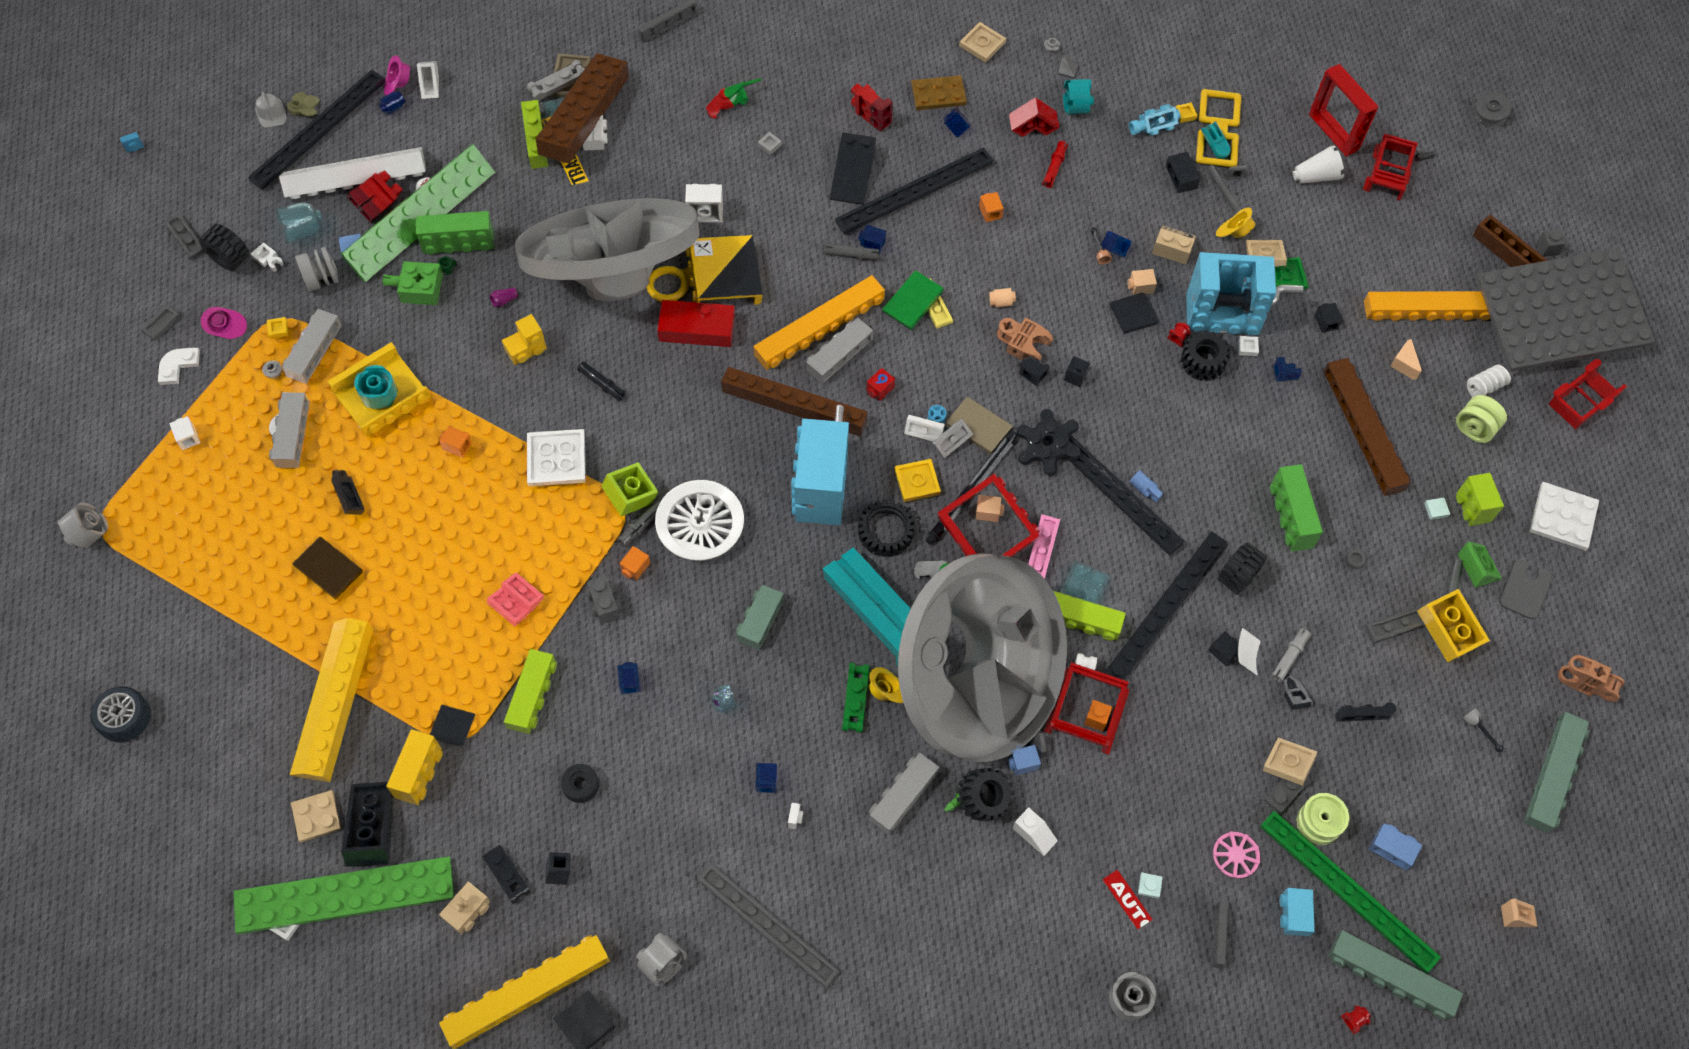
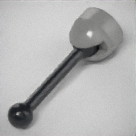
M1476 708L1463 717L1468 724L1477 725L1495 746L1497 752L1503 751V746L1498 744L1480 723L1482 716Z

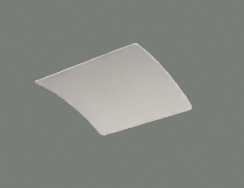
M1242 628L1238 646L1239 663L1258 675L1256 657L1260 640Z

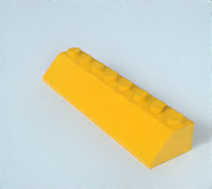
M350 618L334 621L290 776L324 782L331 781L373 632L372 626L367 621Z

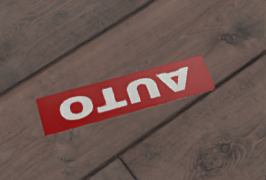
M1118 870L1102 879L1137 930L1153 920Z

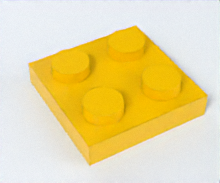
M931 459L895 466L894 470L903 502L941 494Z

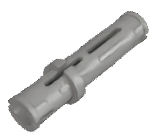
M1301 628L1294 640L1288 644V650L1271 675L1274 680L1279 678L1278 682L1282 683L1298 655L1303 653V647L1311 637V633L1308 630H1305L1303 633L1304 629Z

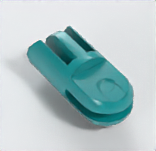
M1215 121L1202 128L1201 131L1214 155L1219 159L1227 158L1231 148L1218 123Z

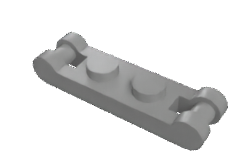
M575 60L571 65L537 82L528 83L527 89L530 93H533V98L539 101L576 83L585 68H582V63L579 60Z

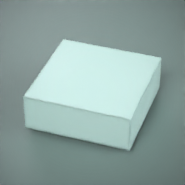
M1445 498L1425 501L1424 504L1430 520L1449 517L1450 512Z

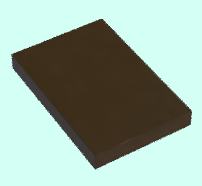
M321 536L292 563L296 569L335 600L363 573L359 566Z

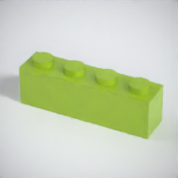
M538 100L521 102L531 169L549 167L547 157L538 155L536 137L543 129Z
M1053 591L1060 605L1065 627L1069 629L1078 628L1089 635H1101L1105 640L1109 641L1118 640L1126 615L1125 612Z
M530 649L504 720L507 729L530 734L531 729H535L538 717H536L537 712L542 710L544 705V692H548L550 688L551 673L554 674L557 668V662H555L553 654Z

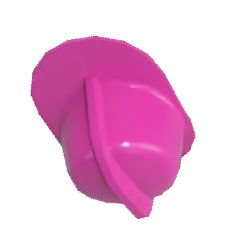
M393 56L388 64L384 83V94L387 96L391 95L396 87H403L409 81L410 66L401 62L399 56Z
M211 307L204 311L201 316L202 328L214 336L233 339L242 336L247 329L245 317L234 310Z

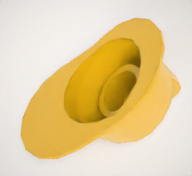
M1248 207L1240 210L1218 228L1216 236L1225 237L1232 235L1235 238H1240L1247 235L1256 225L1251 217L1252 209Z
M876 667L872 669L869 678L871 694L880 701L903 703L899 678L885 668Z

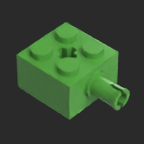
M403 261L402 271L399 276H383V286L398 287L397 293L401 303L438 304L443 279L440 264Z

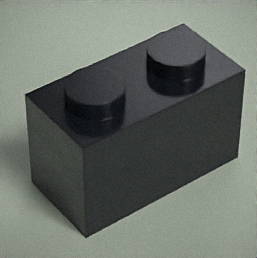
M1184 152L1168 156L1166 169L1177 192L1181 193L1197 189L1201 181V175L1196 170L1194 160L1190 158L1189 153Z

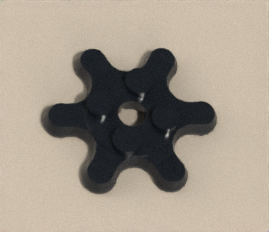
M1043 409L1040 413V424L1037 427L1031 428L1027 425H1020L1017 428L1018 436L1028 442V448L1019 454V462L1023 465H1028L1034 460H1040L1044 465V473L1047 476H1054L1057 473V462L1060 458L1067 457L1071 460H1077L1081 456V450L1069 442V437L1079 429L1078 422L1072 419L1068 420L1065 424L1058 425L1054 422L1052 410ZM1045 437L1052 438L1053 444L1050 446L1044 445Z

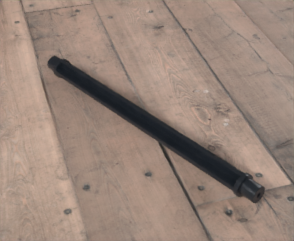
M1011 431L1009 435L1004 437L996 450L990 455L956 500L989 476L1001 458L1015 443V439L1018 437L1016 432ZM968 501L948 514L952 520L956 518ZM940 520L929 532V536L925 540L929 545H933L946 530Z

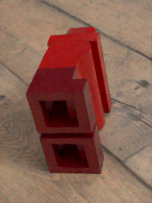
M857 83L851 88V93L854 95L851 105L855 107V113L858 116L861 115L863 119L880 132L892 123V100L889 98L883 100L876 95V92L868 84L862 87Z
M385 170L379 174H373L360 186L349 192L347 196L348 200L357 209L361 208L359 212L370 223L396 202L402 192V188L397 183L391 188L386 184L391 177Z

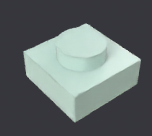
M1141 873L1138 895L1159 899L1162 877Z

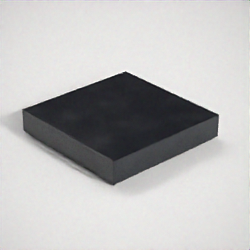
M1144 292L1110 303V307L1124 334L1158 323Z

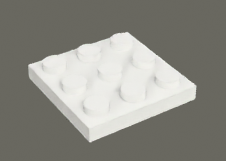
M584 429L527 433L528 486L586 483Z
M1542 482L1529 532L1586 551L1589 548L1599 500Z

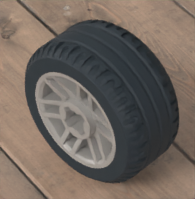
M125 686L114 687L102 693L94 702L91 710V722L95 730L104 738L113 742H127L137 738L138 735L145 731L151 718V710L147 700L135 689Z

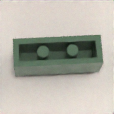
M762 585L760 590L755 591L752 599L754 602L751 607H747L744 614L745 620L743 624L739 623L736 629L738 642L760 650L784 601V593Z

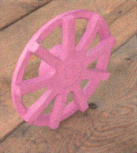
M1232 831L1222 835L1216 841L1213 848V858L1219 870L1227 876L1245 878L1257 869L1260 863V852L1258 845L1249 835ZM1234 836L1243 838L1239 846L1236 845ZM1227 837H1230L1232 847L1227 845L1222 840H1224ZM1247 840L1253 847L1244 850L1243 846ZM1221 844L1228 852H1217L1218 845ZM1255 851L1256 859L1246 856V853ZM1227 856L1228 860L1223 865H1220L1217 857ZM1244 860L1255 863L1251 870H1249ZM1231 862L1234 864L1233 874L1224 870ZM1238 864L1242 865L1246 872L1245 874L1237 875Z

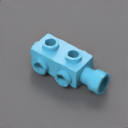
M1170 104L1162 105L1158 110H1146L1145 114L1139 115L1140 121L1134 120L1129 122V130L1132 135L1139 134L1141 131L1149 133V135H1155L1163 128L1164 130L1174 129V125L1179 124L1180 112L1176 107L1170 106Z

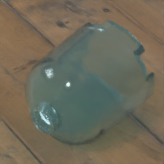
M300 202L276 209L279 224H284L285 231L283 234L288 243L314 235L320 229L321 213L319 209L315 210L310 203Z

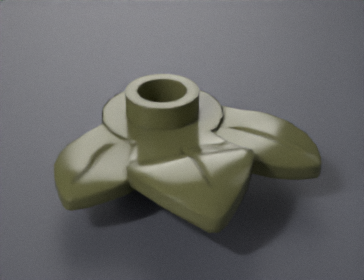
M299 92L292 96V101L288 102L287 109L294 116H315L318 113L314 107L320 103V99L313 95L307 96L305 92Z

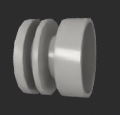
M326 247L321 248L323 253L321 257L317 249L314 250L315 259L312 260L307 252L295 256L309 292L320 289L319 280L321 279L324 280L327 286H330L328 277H332L334 284L339 283L336 265Z

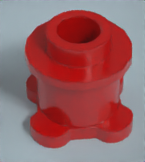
M1176 323L1175 329L1169 331L1167 339L1182 347L1185 338L1191 334L1190 327L1186 323Z
M1356 1005L1353 1011L1350 1013L1346 1012L1341 1015V1018L1350 1031L1355 1034L1360 1031L1362 1026L1370 1024L1369 1019L1371 1016L1366 1008Z

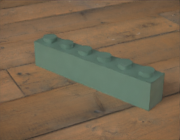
M1565 712L1558 718L1524 823L1546 833L1559 826L1561 818L1558 816L1566 805L1565 795L1572 787L1570 779L1577 771L1578 765L1576 761L1583 753L1584 747L1581 746L1589 734L1587 729L1588 721L1568 712Z
M1343 930L1337 934L1328 954V957L1333 959L1332 962L1339 967L1346 966L1352 970L1354 975L1361 978H1369L1375 986L1379 988L1386 987L1393 991L1392 994L1400 999L1406 998L1412 1001L1415 1007L1433 1012L1432 1015L1437 1019L1449 1020L1455 1016L1463 995L1462 992Z

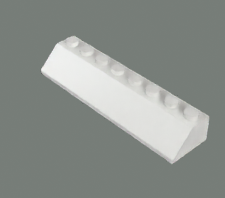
M419 147L286 171L279 178L284 197L297 199L301 197V194L313 196L317 195L318 191L325 190V193L336 191L335 188L342 187L343 190L351 189L353 185H361L373 174H379L384 170L391 178L395 177V180L405 179V175L411 174L413 177L422 176V172L426 171L423 149Z

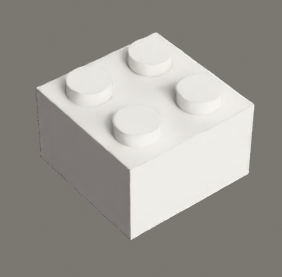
M686 184L685 203L695 209L698 222H723L722 185Z

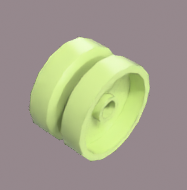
M1485 395L1472 397L1456 417V424L1459 430L1472 440L1480 443L1491 441L1507 421V414L1504 408L1497 401Z
M1318 793L1310 797L1298 811L1297 827L1301 835L1309 842L1317 845H1327L1335 841L1347 828L1349 822L1348 809L1337 796L1329 793Z

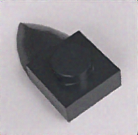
M1287 674L1283 680L1284 697L1291 710L1310 707L1312 701L1304 686L1296 678Z

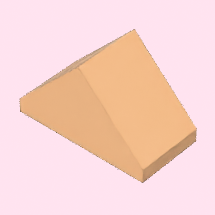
M1411 339L1407 340L1392 362L1391 367L1415 380L1422 370Z
M1511 899L1501 906L1504 927H1537L1533 905L1517 899Z

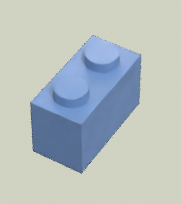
M1384 823L1378 829L1369 850L1407 871L1413 865L1422 844L1418 843L1414 837L1402 834L1393 825H1386Z

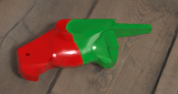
M758 78L722 88L706 106L708 116L716 119V115L719 114L720 110L732 108L738 103L746 105L748 97L744 87L760 82L762 79Z

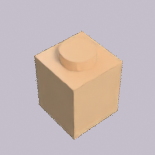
M1153 269L1132 271L1131 277L1128 279V288L1132 289L1133 295L1142 292L1144 294L1154 293L1157 285Z
M978 495L975 519L998 522L999 516H1003L1004 513L1001 497Z

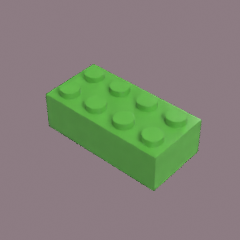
M489 211L416 216V235L423 254L433 255L441 252L453 253L455 251L470 252L471 250L487 251L494 249V228Z
M1300 464L1280 467L1270 484V492L1272 495H1275V509L1277 512H1280V525L1282 529H1285L1286 545L1290 546L1291 552L1313 549L1323 531L1303 466Z

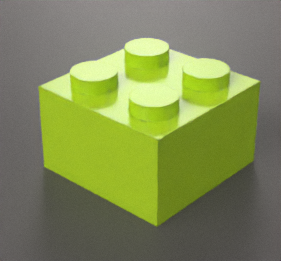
M639 462L608 473L601 486L620 516L653 504L658 494L657 489Z
M1491 473L1469 476L1456 494L1457 502L1463 508V517L1468 521L1469 526L1492 522L1504 507Z

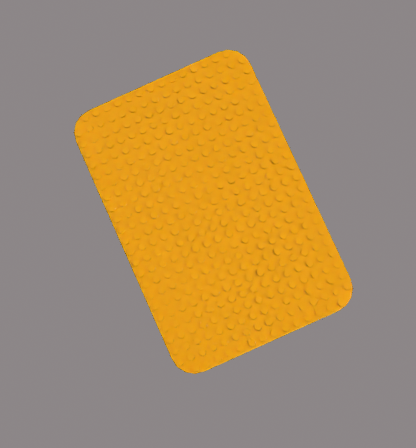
M288 318V336L274 339L269 338L266 323L247 340L181 417H189L195 427L200 444L182 450L176 442L171 429L103 510L102 514L108 523V530L103 535V538L118 553L319 672L334 621L346 618L367 621L372 626L373 632L356 694L416 730L429 735L441 705L474 713L475 717L467 735V738L475 735L491 718L520 677L530 649L539 650L620 536L625 525V515H619L602 489V483L587 475L586 483L528 486L527 442L429 389L431 397L425 403L417 405L409 413L403 414L393 423L387 424L377 433L367 437L333 393L327 381L368 356L334 338L307 384L288 378L283 369L279 377L271 379L266 377L262 371L264 364L268 361H277L282 367L284 360L292 352L293 345L298 342L302 331L306 329L308 323ZM282 392L305 393L310 402L299 468H276L269 458L270 449H273L269 425L271 420L279 414L278 401L282 397ZM448 426L468 433L471 438L472 444L463 458L443 450L441 446L440 436L443 431H446ZM333 470H345L347 475L351 476L365 508L362 515L344 513L331 481ZM320 536L363 570V573L336 600L292 564ZM518 573L543 594L544 598L526 618L514 627L487 604V598L498 591L505 580Z

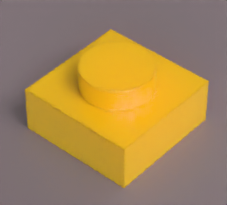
M1192 102L1176 106V109L1180 112V123L1197 119V113Z
M286 317L267 320V330L270 339L288 336Z

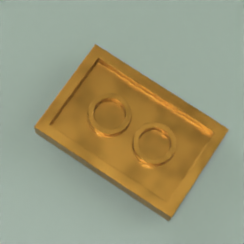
M961 75L911 80L916 111L966 106L967 101Z

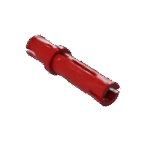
M1059 141L1055 152L1051 155V162L1042 182L1043 186L1046 183L1045 187H1053L1060 165L1065 160L1064 155L1068 148V143L1065 141Z

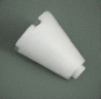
M1333 145L1295 167V171H1293L1294 180L1301 184L1343 179L1344 174L1341 175V170L1344 167L1339 151H1334L1335 146Z

